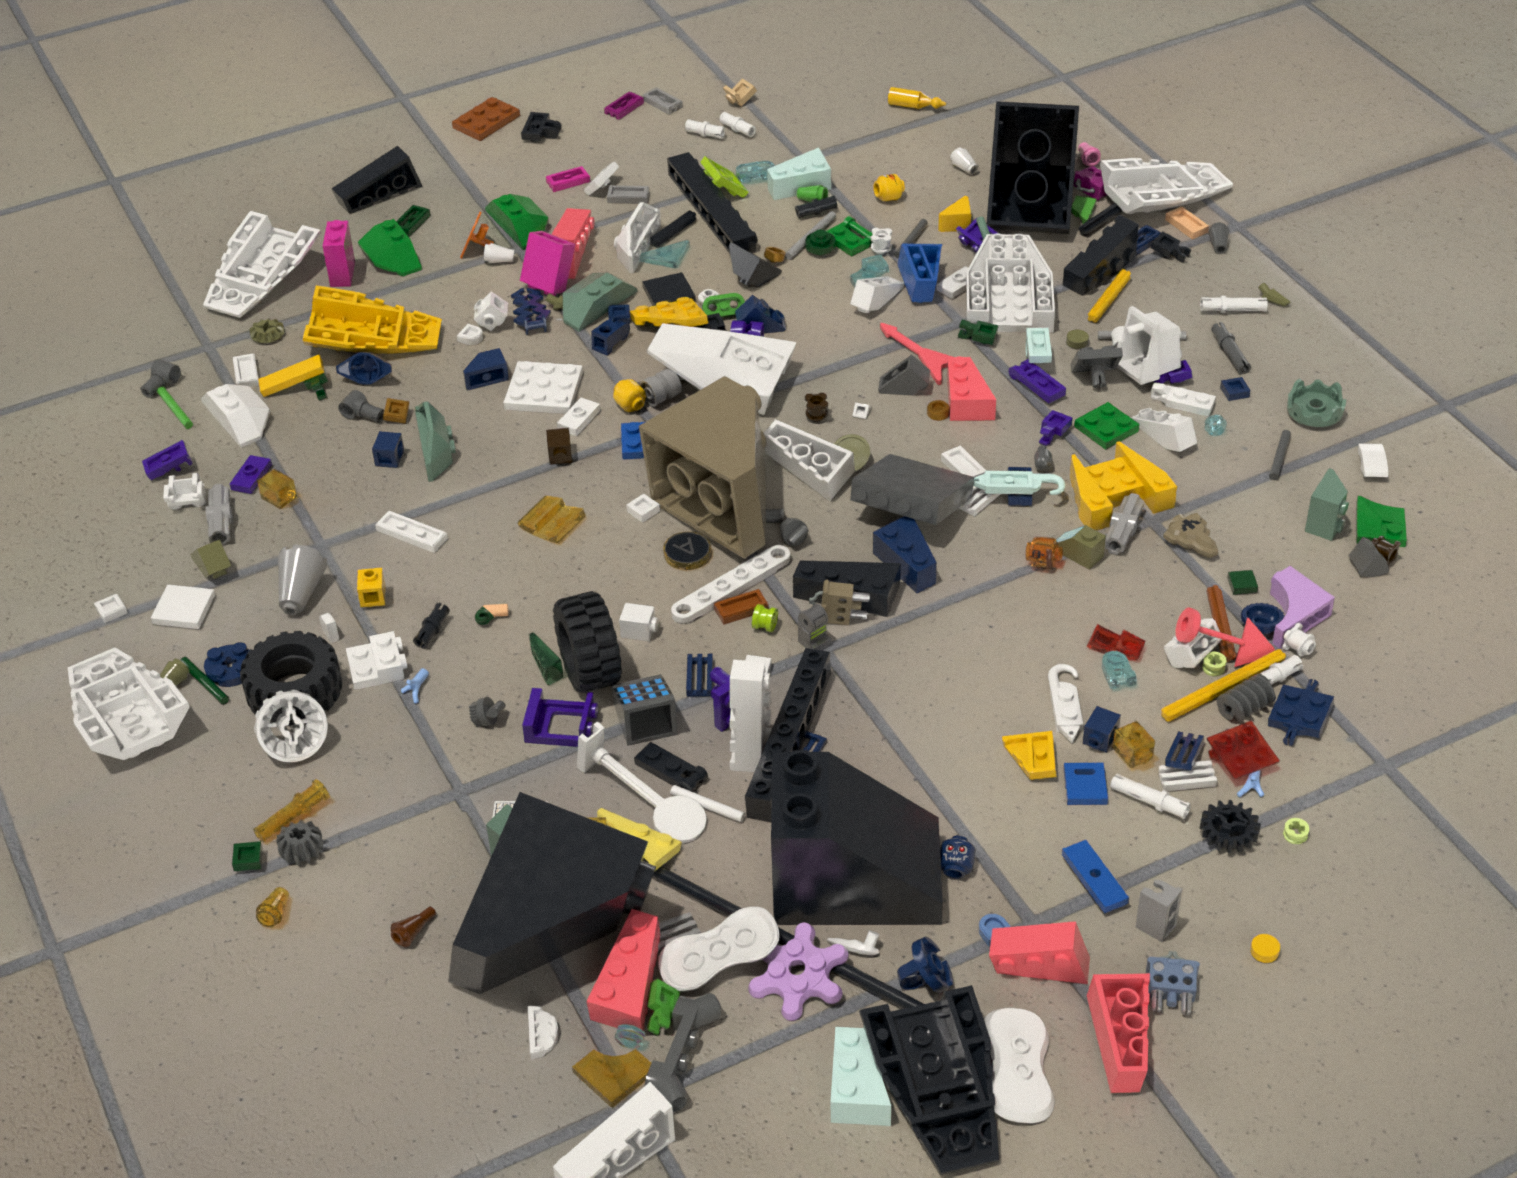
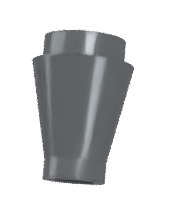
M1214 223L1211 225L1208 235L1214 246V251L1222 254L1227 251L1229 228L1224 223Z

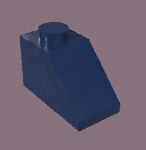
M500 348L478 353L463 370L466 391L509 380L507 362Z

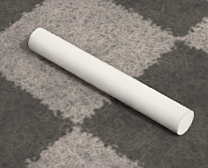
M676 785L671 788L670 795L689 797L697 801L703 808L741 823L745 818V812Z

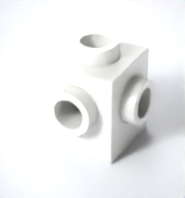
M491 291L483 300L480 299L475 304L474 320L480 326L492 331L496 326H500L507 317L508 302Z

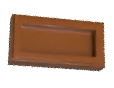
M757 589L714 603V610L723 625L753 616L757 604L764 605L766 609H769V604L761 591Z

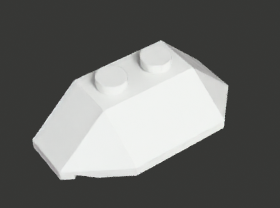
M644 202L639 203L627 223L622 226L619 236H616L614 240L617 258L629 273H634L651 245V236L656 234L661 228L660 209Z
M225 384L206 392L201 398L202 403L241 448L262 439L270 410L250 386Z

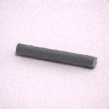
M921 219L902 244H913L927 226V220ZM900 245V247L896 250V252L894 253L895 257L898 258V259H899V254H900L901 245Z
M1289 430L1282 431L1269 474L1271 480H1277L1291 436Z

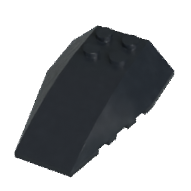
M973 986L944 991L940 1001L890 1011L889 1004L861 1009L859 1013L875 1066L939 1174L944 1175L998 1162L997 1122L994 1112L995 1096L992 1085L993 1069L990 1058L991 1042Z

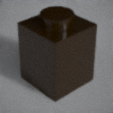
M569 428L546 430L549 464L572 463Z

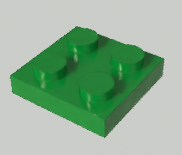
M1109 402L1075 419L1074 422L1076 429L1105 450L1115 445L1116 442L1137 433L1140 425Z

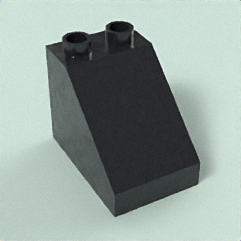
M996 101L986 222L993 230L1070 233L1079 106Z
M806 750L772 752L771 857L773 915L777 925H799L804 922L810 925H942L943 897L939 817L830 752H809Z
M519 792L453 942L448 982L482 994L617 931L623 913L629 915L631 909L641 911L647 896L649 885L656 866L643 861L648 841Z

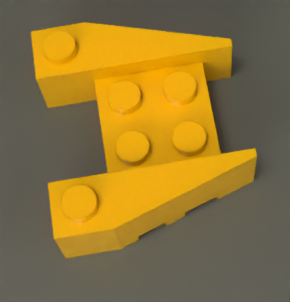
M1120 441L1116 442L1115 459L1084 467L1075 454L1071 455L1070 480L1075 493L1074 498L1078 507V516L1084 526L1087 525L1096 531L1110 527L1113 508L1120 506L1124 497L1129 496L1131 493L1139 495L1153 514L1175 507L1177 486L1168 474Z

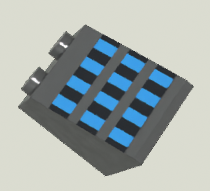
M662 674L612 685L613 703L627 746L678 735L675 698Z

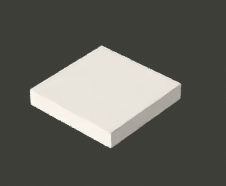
M167 585L151 616L152 624L199 629L215 597L214 589Z

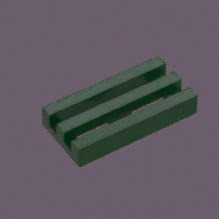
M412 205L396 222L407 236L410 237L430 217V209Z

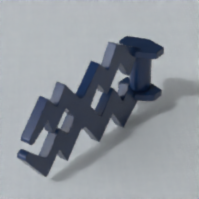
M521 288L511 294V298L515 299L513 304L520 306L513 310V314L518 315V317L513 319V322L523 326L526 335H529L528 330L543 328L544 332H547L546 321L551 315V310H546V305L538 303L544 299L541 291L527 288V293L529 294L524 296L522 295L525 292L524 288ZM534 314L539 315V316L535 317V318H536L535 321H532V318H530V317L534 316Z

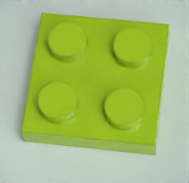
M706 156L700 161L705 168L704 172L713 178L712 182L717 187H725L731 195H739L745 198L748 190L732 171Z

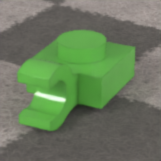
M660 979L650 983L647 1006L654 1011L648 1021L647 1029L655 1035L659 1034L660 1026L665 1029L669 1028L670 1019L673 1018L672 1012L680 991Z

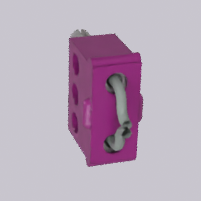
M1091 166L1081 171H1075L1073 186L1077 190L1096 200L1107 196L1101 169L1099 170Z

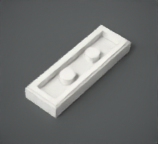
M388 511L375 524L376 531L433 553L448 539L447 533L391 511Z

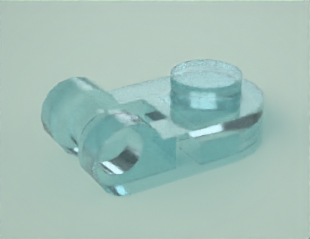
M1110 651L1103 655L1101 666L1110 689L1119 688V685L1127 684V686L1137 684L1136 673L1132 670L1127 657L1123 653Z

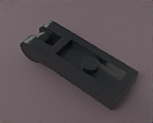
M652 742L647 744L634 757L635 765L672 786L676 785L691 792L697 788L696 785L698 783H702L708 777V773L703 767H695Z

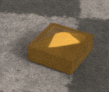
M387 398L383 420L406 424L409 401Z

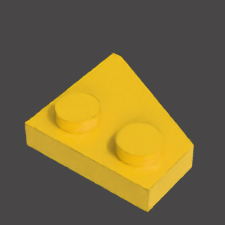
M1052 731L1002 736L1003 746L1030 780L1057 777Z

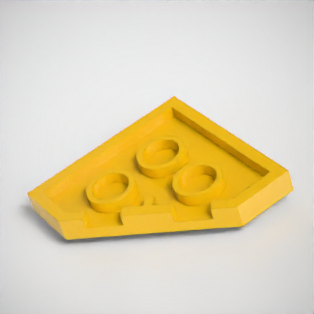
M681 297L671 303L661 301L656 303V306L651 307L646 305L638 306L635 310L630 311L631 320L635 325H644L645 321L653 323L654 326H661L662 323H674L675 325L688 327L708 324L707 315L689 297Z

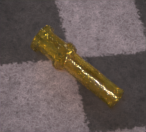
M313 780L310 787L301 793L297 792L294 794L293 800L253 828L254 834L264 843L273 834L278 832L281 827L286 826L302 813L309 814L312 811V807L320 801L328 800L330 795L327 789L319 780Z

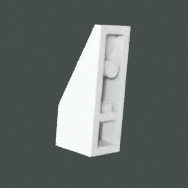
M888 276L857 279L850 304L858 307L857 310L863 313L879 310L904 288L905 283Z

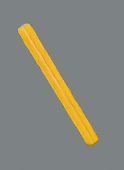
M1277 649L1161 709L1162 718L1170 722L1209 702L1242 682L1249 680L1250 677L1268 670L1273 663L1285 661L1286 654L1281 649Z

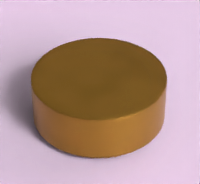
M935 400L928 404L927 415L930 419L941 421L949 417L950 406L947 402Z

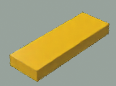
M316 355L258 379L262 396L266 397L324 373L322 358L320 355Z

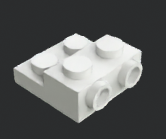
M394 631L369 636V644L346 648L355 690L404 680L403 669L407 668L405 654H399V652L403 651L401 637H395Z

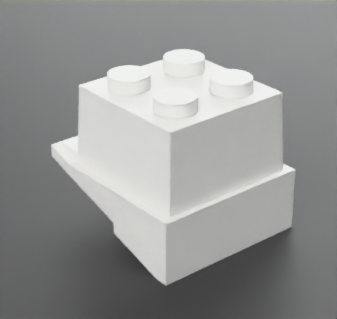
M1134 306L1129 307L1122 340L1118 341L1117 348H1122L1123 357L1117 368L1140 385L1159 380V375L1180 368L1182 352L1180 349L1181 331L1179 326L1158 312L1144 314Z

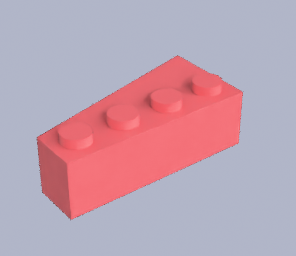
M567 208L551 234L575 244L568 279L576 278L591 229H594L595 221L594 217H591V210Z
M631 909L587 999L590 1020L618 1029L629 1026L631 1028L629 1032L641 1033V1036L644 1035L650 983L653 982V972L656 966L661 935L658 916ZM632 1028H636L640 1032H633Z
M1150 973L1093 974L1087 1000L1111 1093L1140 1092L1148 1071L1147 1030L1149 1027L1148 985Z

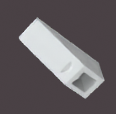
M1152 408L1142 409L1139 411V414L1131 417L1140 424L1139 428L1165 449L1181 452L1197 444L1191 417L1182 416L1179 413L1170 414L1167 411H1155Z

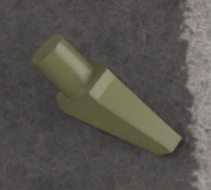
M1262 283L1258 287L1263 294L1262 298H1267L1268 302L1281 306H1287L1291 303L1274 288L1270 290L1266 283Z
M549 293L545 301L554 305V310L563 309V296L560 295L557 298Z

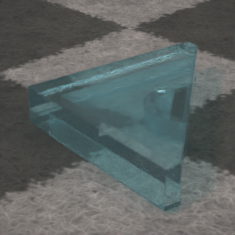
M689 240L641 253L640 261L676 268L690 247Z

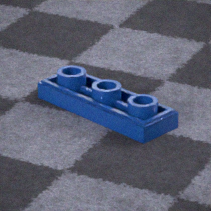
M1087 840L1062 849V856L1104 914L1129 904L1128 895Z

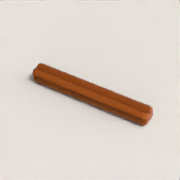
M1218 585L1208 587L1206 592L1212 618L1216 621L1221 633L1232 636L1222 591ZM1221 640L1218 643L1220 653L1226 657L1227 662L1235 660L1234 643Z

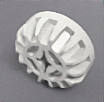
M298 690L276 692L275 696L270 699L266 698L263 701L264 705L256 712L254 732L257 741L268 755L279 761L298 762L307 759L318 751L326 738L328 728L326 714L321 705L307 693L305 694ZM292 706L301 709L305 719H300ZM282 707V713L278 716L277 721L270 723L274 712ZM291 718V720L295 724L291 725V729L289 732V730L285 726L289 725V721ZM271 727H277L284 735L285 740L277 738L272 733Z

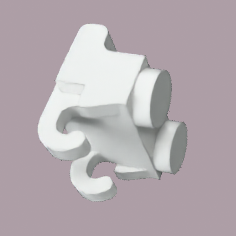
M193 473L192 478L176 480L175 475L169 476V484L164 485V501L167 502L168 507L176 510L183 505L193 504L195 507H201L206 504L204 483L200 481L198 473Z

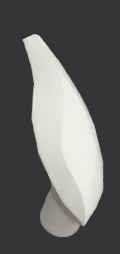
M871 930L868 931L865 942L856 939H827V942L830 944H840L850 952L864 955H876L879 953V950L875 948L879 934Z

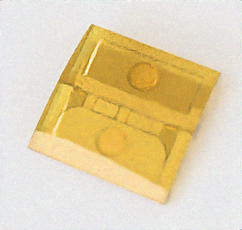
M544 496L517 524L520 528L546 541L559 543L586 515L583 508L565 506L563 498Z

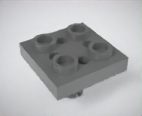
M1113 345L1104 346L1102 349L1093 350L1092 347L1081 348L1080 351H1077L1070 364L1071 373L1091 371L1092 387L1098 388V385L1099 388L1105 387L1107 383L1104 370L1116 369L1123 357L1122 348H1115Z

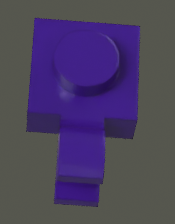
M1052 410L1042 420L1040 434H1043V437L1039 440V443L1048 446L1055 434L1062 436L1072 425L1073 418Z

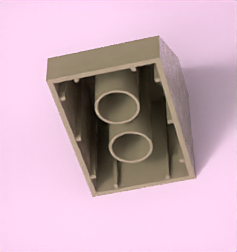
M723 376L641 424L639 431L651 499L657 502L660 508L742 558H746L766 545V466L763 449L767 445L765 434L760 429L758 410L761 409L762 403L757 391L749 385L743 386Z

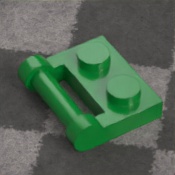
M847 216L842 223L826 231L835 236L836 247L851 257L871 247L873 243L871 241L872 231L870 232L856 223V220L851 216ZM852 229L853 231L857 232L858 234L863 236L864 239L860 238L850 230Z

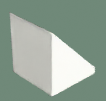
M855 403L852 416L866 419L872 407L866 404Z

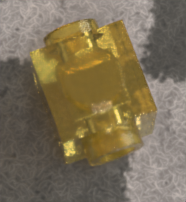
M1138 721L1115 730L1113 749L1130 768L1145 764L1153 759L1155 740Z

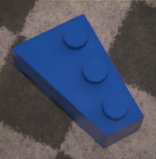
M942 244L901 245L897 265L912 302L923 303L933 301Z

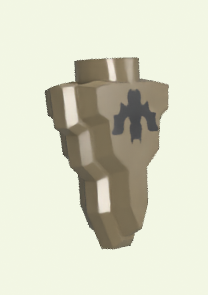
M1198 513L1187 517L1183 514L1176 515L1171 520L1167 531L1163 534V538L1172 545L1178 544L1184 549L1195 550L1201 556L1207 558L1218 555L1217 545L1209 537L1210 530L1206 527L1207 522Z

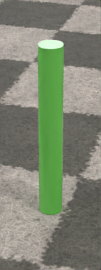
M164 387L158 388L157 393L186 429L191 428L193 422Z

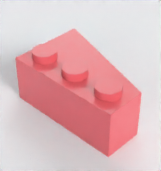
M1076 921L992 929L989 957L997 974L1088 984L1090 956Z

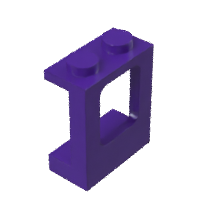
M532 688L522 724L524 742L578 747L579 736L548 733L551 719L554 715L582 716L579 736L584 734L587 738L593 735L592 720L597 718L598 703H594L593 692L587 693L585 702L544 699L542 688Z

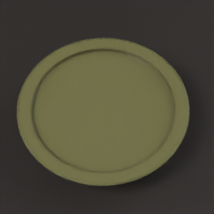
M848 434L840 437L834 443L853 452L855 471L861 469L869 460L870 446L862 436Z

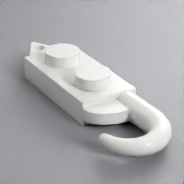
M1057 664L1048 673L1056 731L1061 732L1073 743L1079 731H1083V719L1077 687L1071 683L1059 682L1058 673L1067 671L1074 678L1078 677V673L1070 665Z

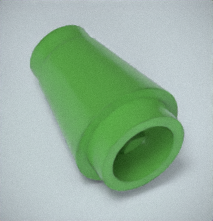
M823 185L799 187L797 190V198L807 202H812V199L820 200L828 197V189L823 187Z

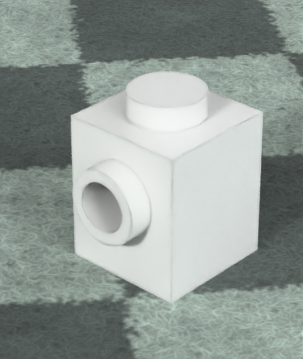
M625 603L619 619L621 638L650 642L653 632H657L659 624L658 617H655L654 607Z

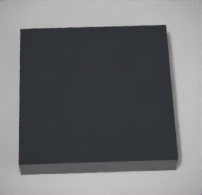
M682 272L642 281L643 289L652 306H656V303L661 301L675 302L681 297H689V299L692 298L696 302V296Z

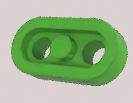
M738 293L709 296L704 300L702 310L706 315L719 313L721 317L736 315L735 311L745 300ZM735 301L737 308H731L730 302ZM714 304L716 311H710L709 305Z

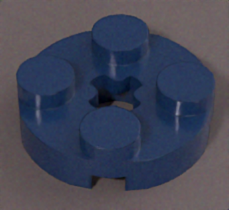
M238 642L209 649L207 658L204 661L206 676L214 682H218V685L221 687H233L242 684L240 667L242 661L246 659L245 656L250 651L246 644Z

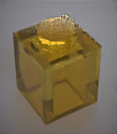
M273 469L257 481L261 498L279 509H282L297 498L294 480L276 469Z

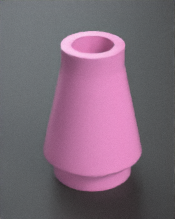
M1086 142L1078 146L1082 162L1086 166H1095L1099 163L1101 153L1097 148Z

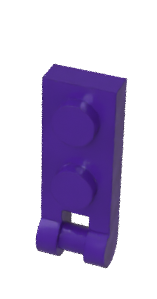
M1029 359L1022 361L1019 366L1014 365L1008 370L1013 380L1018 379L1048 404L1066 395V387L1036 364L1029 363Z

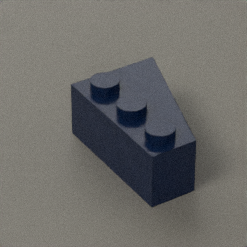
M904 516L873 532V554L883 563H901V580L916 594L936 584L937 562L915 519Z

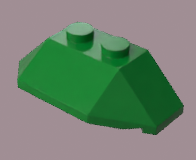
M515 194L502 195L500 198L492 200L485 207V211L522 250H525L527 247L529 232H545L549 221L548 216L529 197Z
M394 219L386 220L373 226L358 241L359 247L376 267L390 272H397V275L403 277L422 270L411 239Z

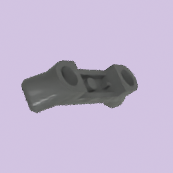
M707 993L696 999L684 996L678 998L672 1012L673 1029L677 1031L665 1062L653 1060L646 1076L644 1087L651 1082L672 1105L673 1112L683 1109L688 1101V1094L680 1082L679 1076L681 1072H686L690 1048L694 1049L697 1045L699 1037L698 1028L721 1017V1005L717 997L712 993Z

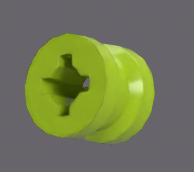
M757 604L752 616V628L759 629L762 627L768 632H773L778 620V609L773 607L766 609L764 605Z

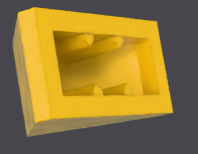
M963 196L939 213L938 231L954 232L957 231L956 228L958 226L965 230L971 224V210L967 196Z

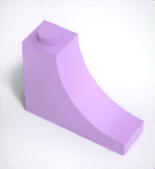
M1291 566L1274 574L1271 579L1270 595L1279 602L1284 610L1285 617L1275 626L1272 644L1281 649L1284 644L1285 633L1291 630L1297 623L1302 624L1301 630L1306 632L1331 616L1335 597Z

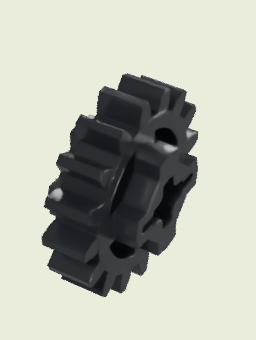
M1219 800L1217 807L1210 804L1208 811L1203 810L1199 829L1202 830V838H1208V845L1217 844L1218 851L1225 847L1228 853L1232 852V848H1236L1241 853L1243 846L1251 849L1252 843L1258 841L1261 824L1258 823L1259 816L1252 815L1253 809L1251 807L1243 809L1242 802L1236 806L1233 805L1232 800H1229L1228 804L1224 805Z

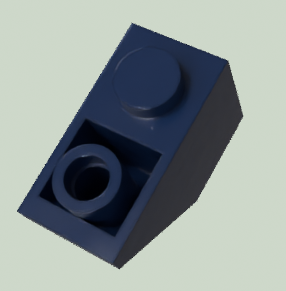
M754 295L750 296L735 311L736 319L745 321L746 324H750L751 321L763 322L764 334L784 332L786 330L785 317L782 312L777 309L774 310L765 300L758 299Z

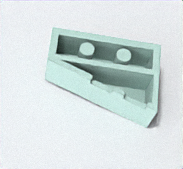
M819 148L767 169L768 191L773 200L797 196L799 187L823 185L828 190L831 189V168Z
M835 1027L830 1102L831 1123L891 1126V1103L883 1079L875 1066L864 1028Z

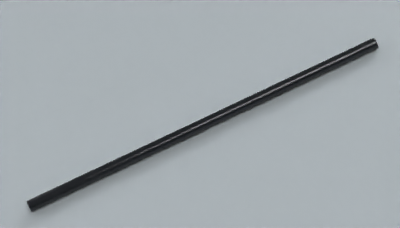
M662 866L653 874V877L728 917L742 909ZM778 927L779 944L786 945L788 941L794 939V935ZM846 962L833 967L831 970L902 1009L924 1004Z

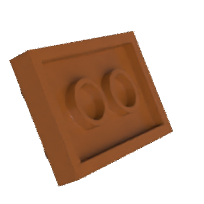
M491 97L452 121V128L481 141L520 116V109Z

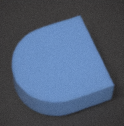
M988 914L982 917L979 922V934L986 944L990 946L993 928L1011 926L1002 916Z

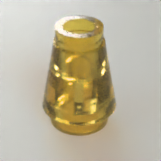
M277 887L256 908V919L261 925L274 927L282 921L289 892L282 887Z

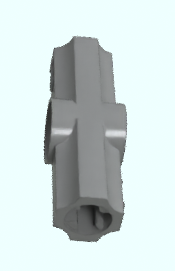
M215 484L209 489V506H206V518L209 526L208 536L210 543L220 539L222 546L230 541V524H233V514L230 504L229 487Z
M1131 493L1129 496H1125L1119 510H1115L1112 515L1109 532L1105 540V548L1111 554L1117 555L1120 552H1124L1130 536L1134 537L1139 516L1144 507V500L1137 494Z

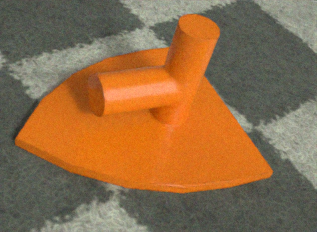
M479 212L460 256L461 259L470 240L484 247L485 244H494L493 241L485 238L489 229L487 224H481L478 233H474L482 212Z

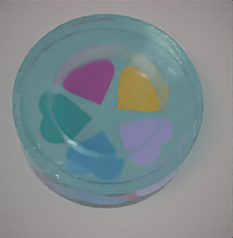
M622 1024L617 1027L614 1039L625 1048L637 1049L642 1047L645 1033L636 1026Z

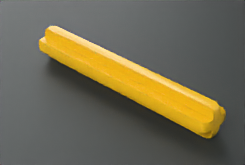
M1122 269L1089 311L1087 318L1089 321L1094 323L1099 321L1131 279L1130 271Z

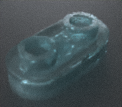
M770 161L741 164L736 167V177L743 183L761 179L768 180L767 169L774 167L775 164Z

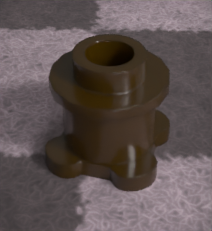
M825 393L805 395V401H807L805 414L809 420L819 422L828 416L826 408H828L829 403L826 401L827 395Z
M1384 536L1374 538L1371 541L1378 552L1383 555L1388 566L1397 558L1401 542L1396 541L1392 544L1386 541Z

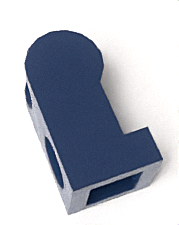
M612 317L591 331L592 350L608 356L615 344L620 340L624 341L628 337L630 332L629 323Z

